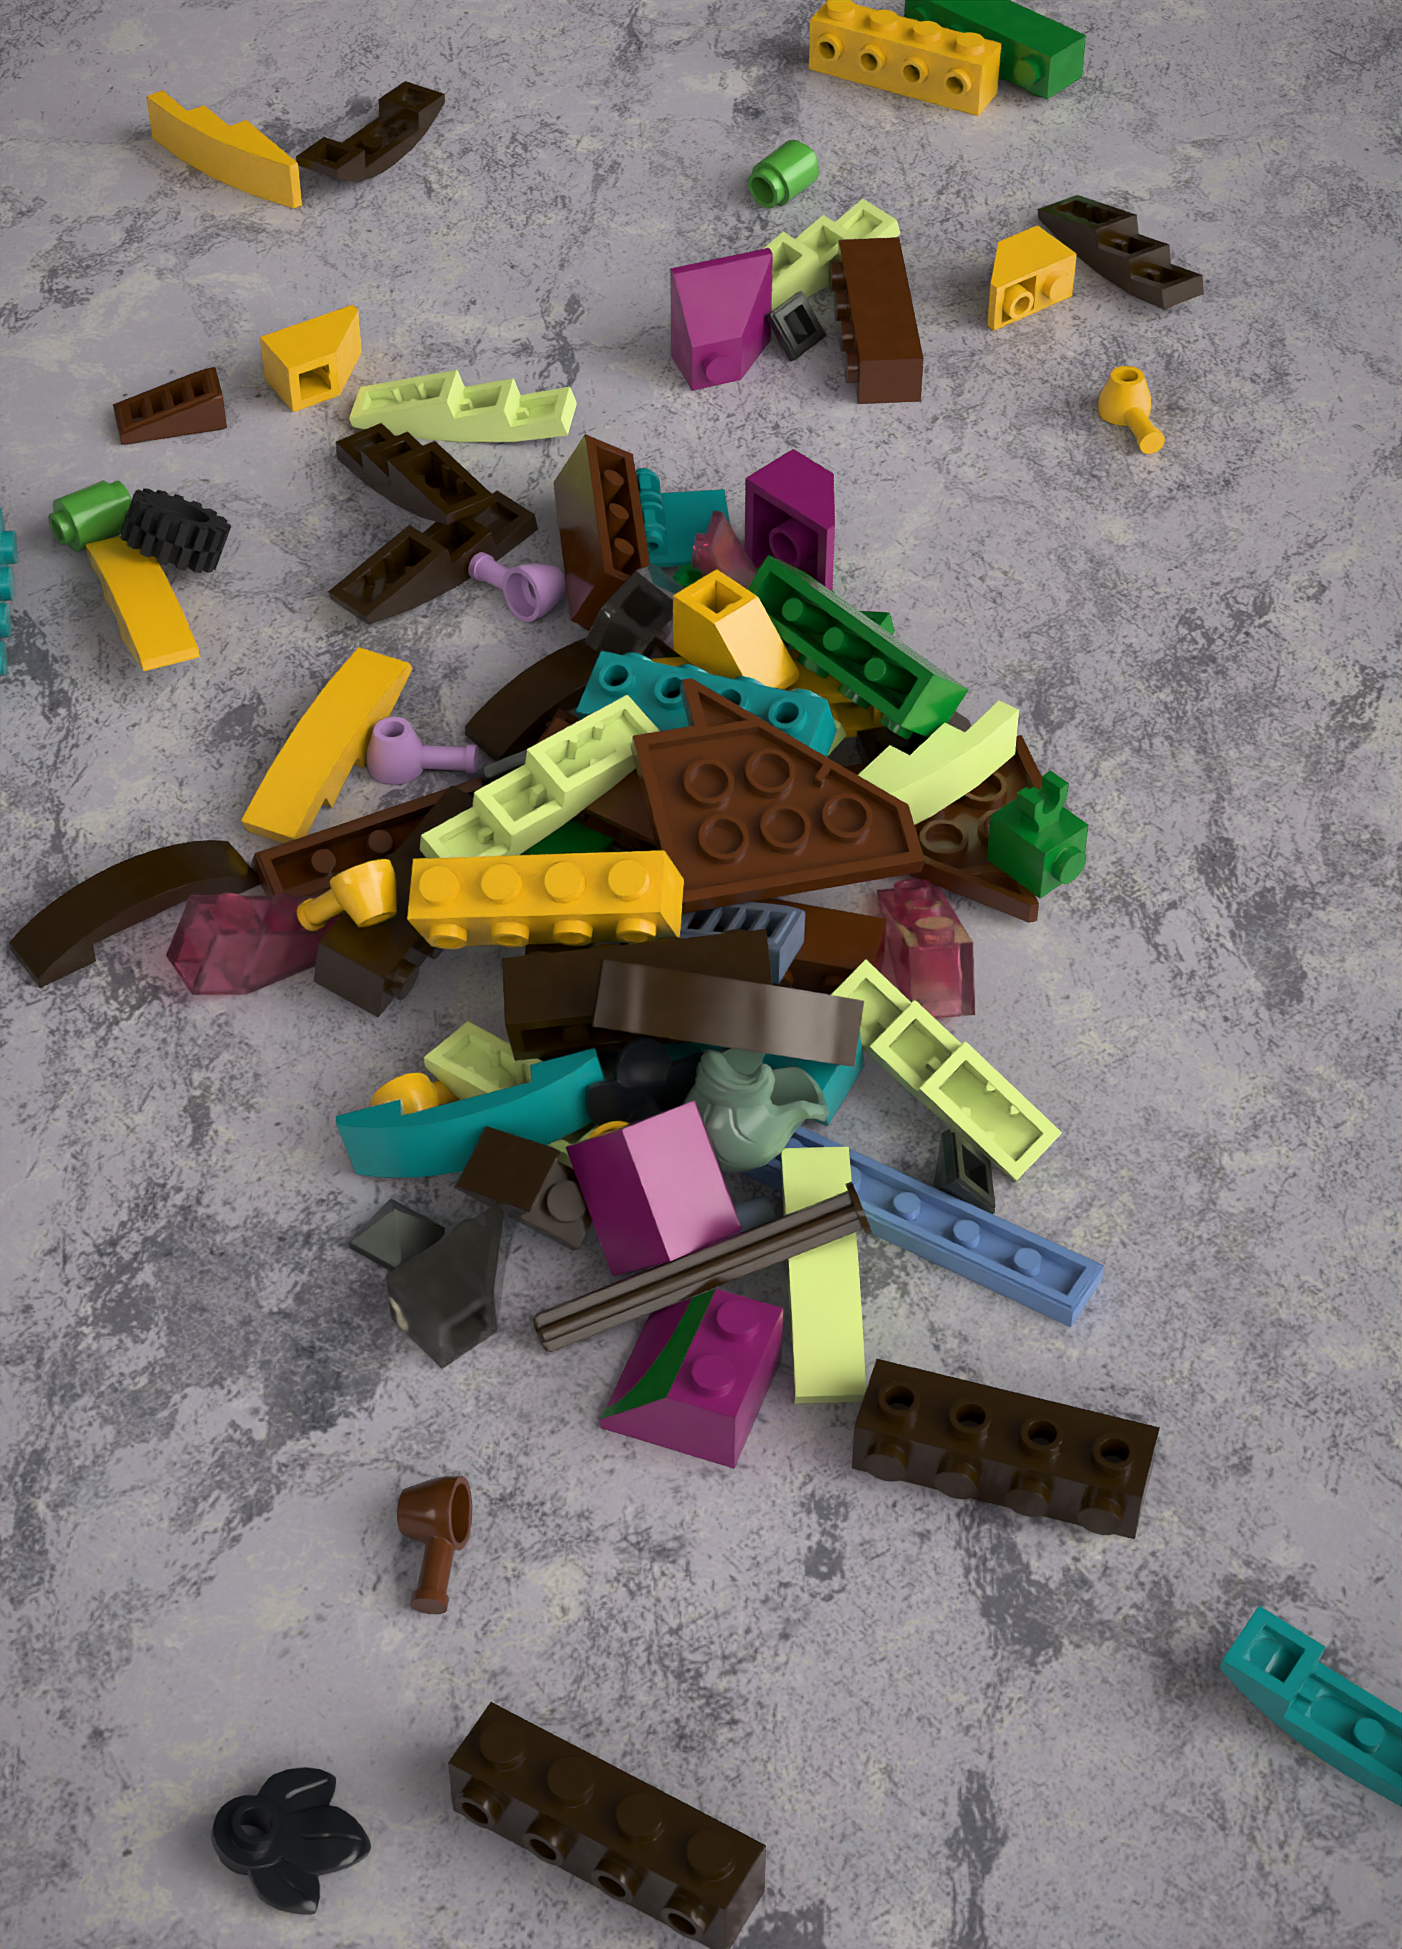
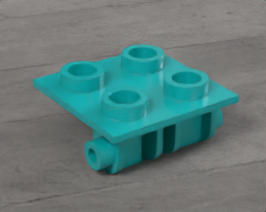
M648 468L636 470L651 569L676 567L682 564L711 566L714 564L736 563L724 489L661 493L660 479L654 472Z

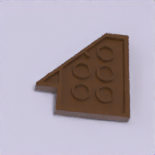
M692 678L683 679L680 690L689 727L634 735L632 737L631 750L657 851L665 850L684 879L682 914L922 871L925 859L907 803Z
M1018 735L1016 738L1015 755L980 785L935 815L915 824L925 862L921 872L909 875L1030 923L1038 919L1039 902L1036 896L987 860L991 814L1017 798V792L1025 787L1031 789L1035 786L1040 790L1042 786V776L1022 735ZM871 762L846 766L845 768L858 775Z

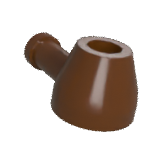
M441 1476L407 1487L402 1490L398 1500L397 1522L400 1533L426 1544L418 1586L412 1592L410 1602L412 1608L422 1613L443 1614L448 1608L449 1597L446 1594L454 1551H460L465 1547L472 1524V1495L469 1483L464 1476Z

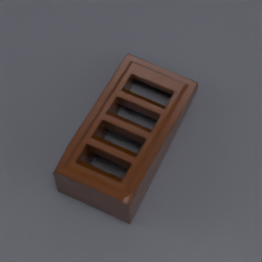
M215 367L199 370L113 404L121 445L227 428L223 394ZM135 418H142L133 422V419Z

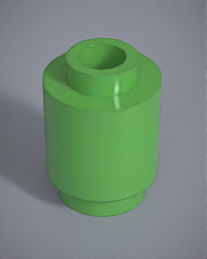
M786 141L753 167L752 174L748 177V188L752 197L765 208H773L777 204L780 206L787 204L818 179L819 166L816 154L809 146L800 141Z
M104 480L53 501L54 513L48 516L51 530L61 545L68 544L74 551L78 552L86 548L85 544L109 539L120 534L132 498L120 481L117 480L112 483Z

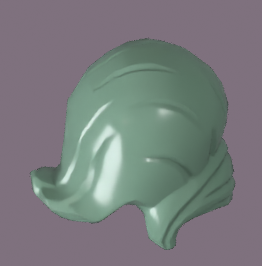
M728 1047L723 1048L720 1052L714 1049H706L696 1069V1083L688 1093L683 1104L693 1100L696 1101L721 1171L738 1173L762 1167L784 1150L793 1133L805 1119L826 1121L829 1110L823 1092L818 1083L807 1072L792 1066L771 1069L770 1066L762 1062L766 1053Z

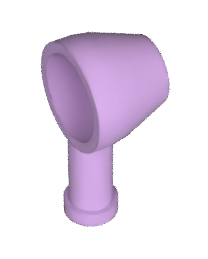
M484 552L474 555L469 563V575L477 581H485L503 590L509 609L518 619L524 622H532L548 614L565 597L567 592L565 577L562 571L554 565L528 563L509 569L494 561L492 556Z
M387 717L377 722L374 726L367 746L366 762L368 772L375 780L385 784L397 785L416 779L425 769L466 771V774H474L478 770L479 750L478 745L468 744L467 747L423 745L415 730L406 719Z

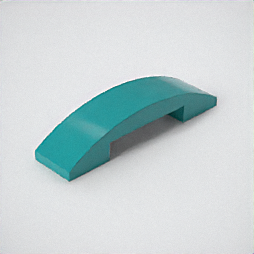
M595 1048L530 1065L531 1082L409 1114H406L399 1099L336 1116V1126L356 1174L386 1178H414L461 1172L483 1128L486 1126L548 1145L592 1122L593 1120L589 1116L586 1107V1090L588 1086L606 1080Z
M1258 1606L1223 1658L1219 1668L1261 1712L1293 1739L1344 1775L1395 1804L1402 1806V1713L1319 1662L1326 1646L1263 1607Z

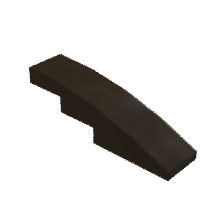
M1075 195L1037 209L1038 219L1064 245L1077 253L1076 256L1096 273L1130 295L1164 310L1204 294L1202 274L1171 264L1169 244L1138 233L1137 214L1080 195Z
M380 423L335 442L337 459L352 473L393 504L421 518L448 525L495 505L494 495L436 441L422 445L409 432L395 436Z
M496 490L493 493L495 505L448 525L435 522L422 533L409 524L329 590L330 599L368 625L414 609L470 579L471 576L468 572L469 563L477 553L484 552L492 556L494 561L497 562L536 532L538 526L535 514Z

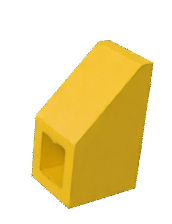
M1038 225L999 241L990 283L987 326L995 331L1072 297L1077 253Z
M354 305L260 337L264 379L292 412L340 396L362 353L358 309Z
M717 569L673 595V649L689 662L705 670L708 674L731 679L739 676L750 677L765 686L782 690L799 681V670L758 596Z

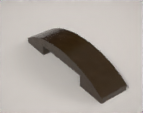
M404 81L379 99L378 118L343 142L323 137L298 154L296 162L298 166L343 181L355 182L375 177L394 166L422 139L445 103V94Z
M622 628L583 638L539 660L507 683L466 724L465 736L497 762L536 745L547 728V723L552 720L558 709L568 712L578 707L601 651L619 655L633 652L646 656L649 659L682 656L651 631L644 628Z
M192 841L158 848L115 864L64 893L39 912L9 942L10 949L39 988L96 962L93 944L193 897H196L207 910L260 885L259 876L229 841Z
M601 959L591 1026L854 1067L864 1001L749 981Z

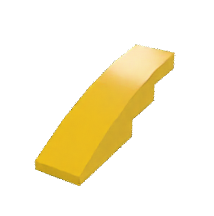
M164 90L146 96L152 139L180 160L208 176L250 195L293 209L302 206L298 163L250 122L244 120L229 126L205 105L187 111Z
M120 536L85 544L90 566L101 581L105 602L116 616L121 639L143 671L200 657L197 643L182 608L156 557H146L140 554L141 549L130 548L126 541H122Z
M361 647L355 650L328 681L305 712L267 771L241 819L248 832L281 843L307 836L321 806L333 807L353 765L364 768L367 746L374 726L380 720L390 716L413 670L410 663Z

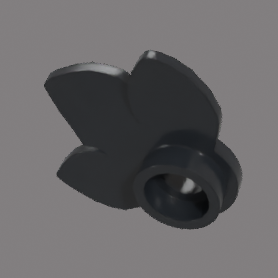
M645 1034L636 1036L619 1052L615 1063L614 1080L599 1081L587 1087L586 1107L589 1116L598 1127L612 1121L633 1123L682 1105L696 1083V1069L704 1052H698L672 1061L670 1054L659 1040Z
M309 1767L287 1769L273 1774L264 1783L257 1795H244L228 1801L218 1811L211 1831L212 1844L220 1861L229 1870L237 1874L248 1875L258 1897L277 1910L302 1915H312L317 1911L320 1900L318 1876L340 1871L360 1862L369 1855L371 1843L363 1827L353 1816L337 1806L330 1805L336 1787L335 1776L324 1770ZM241 1826H254L263 1831L265 1835L261 1837L250 1836L242 1830Z

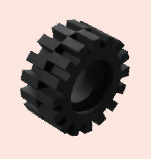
M143 488V491L138 489L133 494L120 532V538L122 541H126L130 548L141 549L140 554L146 557L153 556L158 558L157 562L165 565L171 563L181 570H186L188 567L196 573H202V570L210 573L217 568L231 525L227 523L228 520L224 517L217 516L216 511L211 508L204 509L201 507V503L194 500L189 502L184 500V496L177 494L170 496L166 491L157 490L154 492L151 489Z

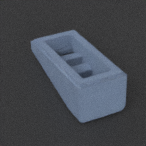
M746 902L683 913L681 915L680 938L716 935L732 929L746 931L766 929L773 982L779 984L804 943L805 911L785 905ZM693 918L703 921L698 930L687 929ZM716 926L724 928L722 932L713 931Z

